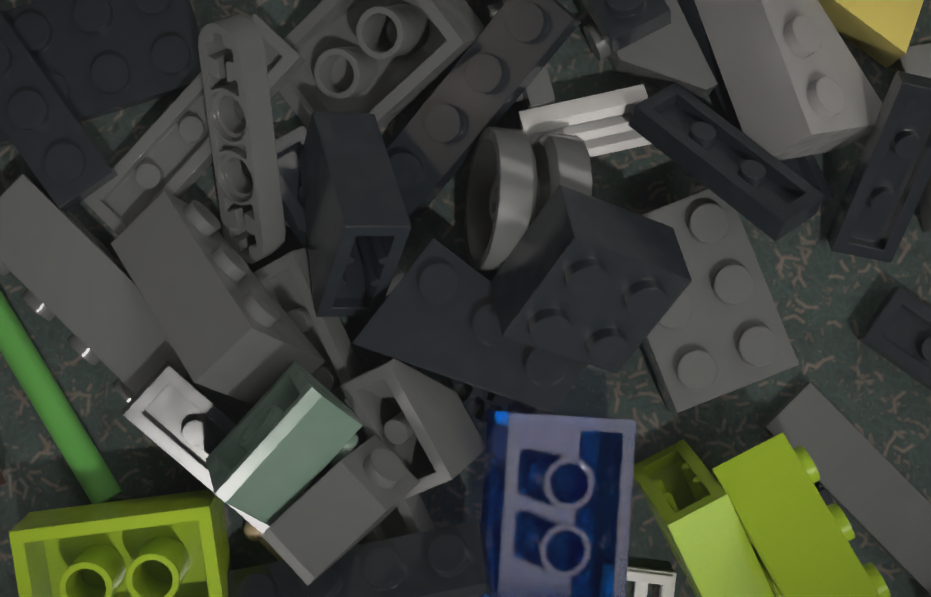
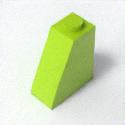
M684 439L628 468L696 597H775L728 494Z

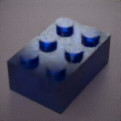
M488 409L481 525L485 529L493 592L479 594L476 597H626L636 420L605 416Z

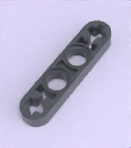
M236 14L205 25L198 37V50L222 231L225 240L244 261L253 264L282 249L285 243L286 232L265 47L256 25L249 18ZM233 98L238 101L244 112L246 126L239 120L235 112ZM240 159L248 167L253 185L246 179L242 171Z

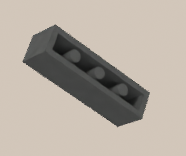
M22 174L0 196V275L6 277L11 272L28 288L22 294V297L32 309L48 321H51L56 316L73 333L67 341L81 357L92 365H96L101 360L118 377L112 385L128 403L167 361L192 381V378L123 263L69 210L67 212L60 210L39 181Z

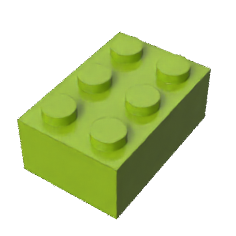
M210 489L29 512L9 531L19 597H228L227 571H232L233 569L223 501Z

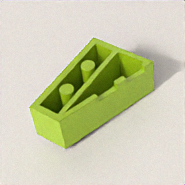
M782 432L712 469V475L726 491L775 597H891L883 577L874 564L868 562L862 565L851 548L849 541L855 539V534L842 509L835 502L827 506L814 485V483L820 480L819 472L809 453L802 445L793 449Z

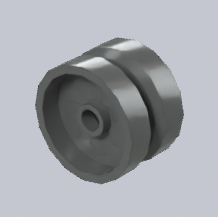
M488 126L481 132L474 148L465 196V247L468 261L472 268L476 271L497 273L559 185L592 196L591 163L584 140L577 135L545 132L531 145L528 136L518 129Z

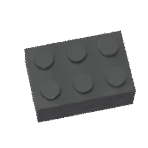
M710 189L641 215L674 228L692 282L641 343L668 412L678 413L799 365L740 216L734 208Z

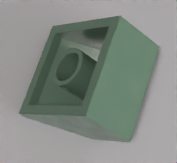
M294 361L206 458L214 494L226 504L271 526L313 486L311 482L328 464L334 467L352 452L359 438L356 432L363 425L351 409Z

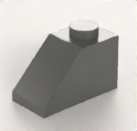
M665 0L671 10V24L614 53L588 12L587 16L591 23L583 26L588 44L599 61L608 57L615 72L664 89L677 82L698 99L709 95L718 85L677 0Z
M395 358L340 385L357 418L363 425L362 427L367 436L371 438L373 435H376L390 451L400 458L403 465L420 482L404 499L452 480L487 449L455 391Z
M373 435L339 461L269 526L261 536L308 586L374 530L420 482L403 465L400 458L390 451L376 435Z

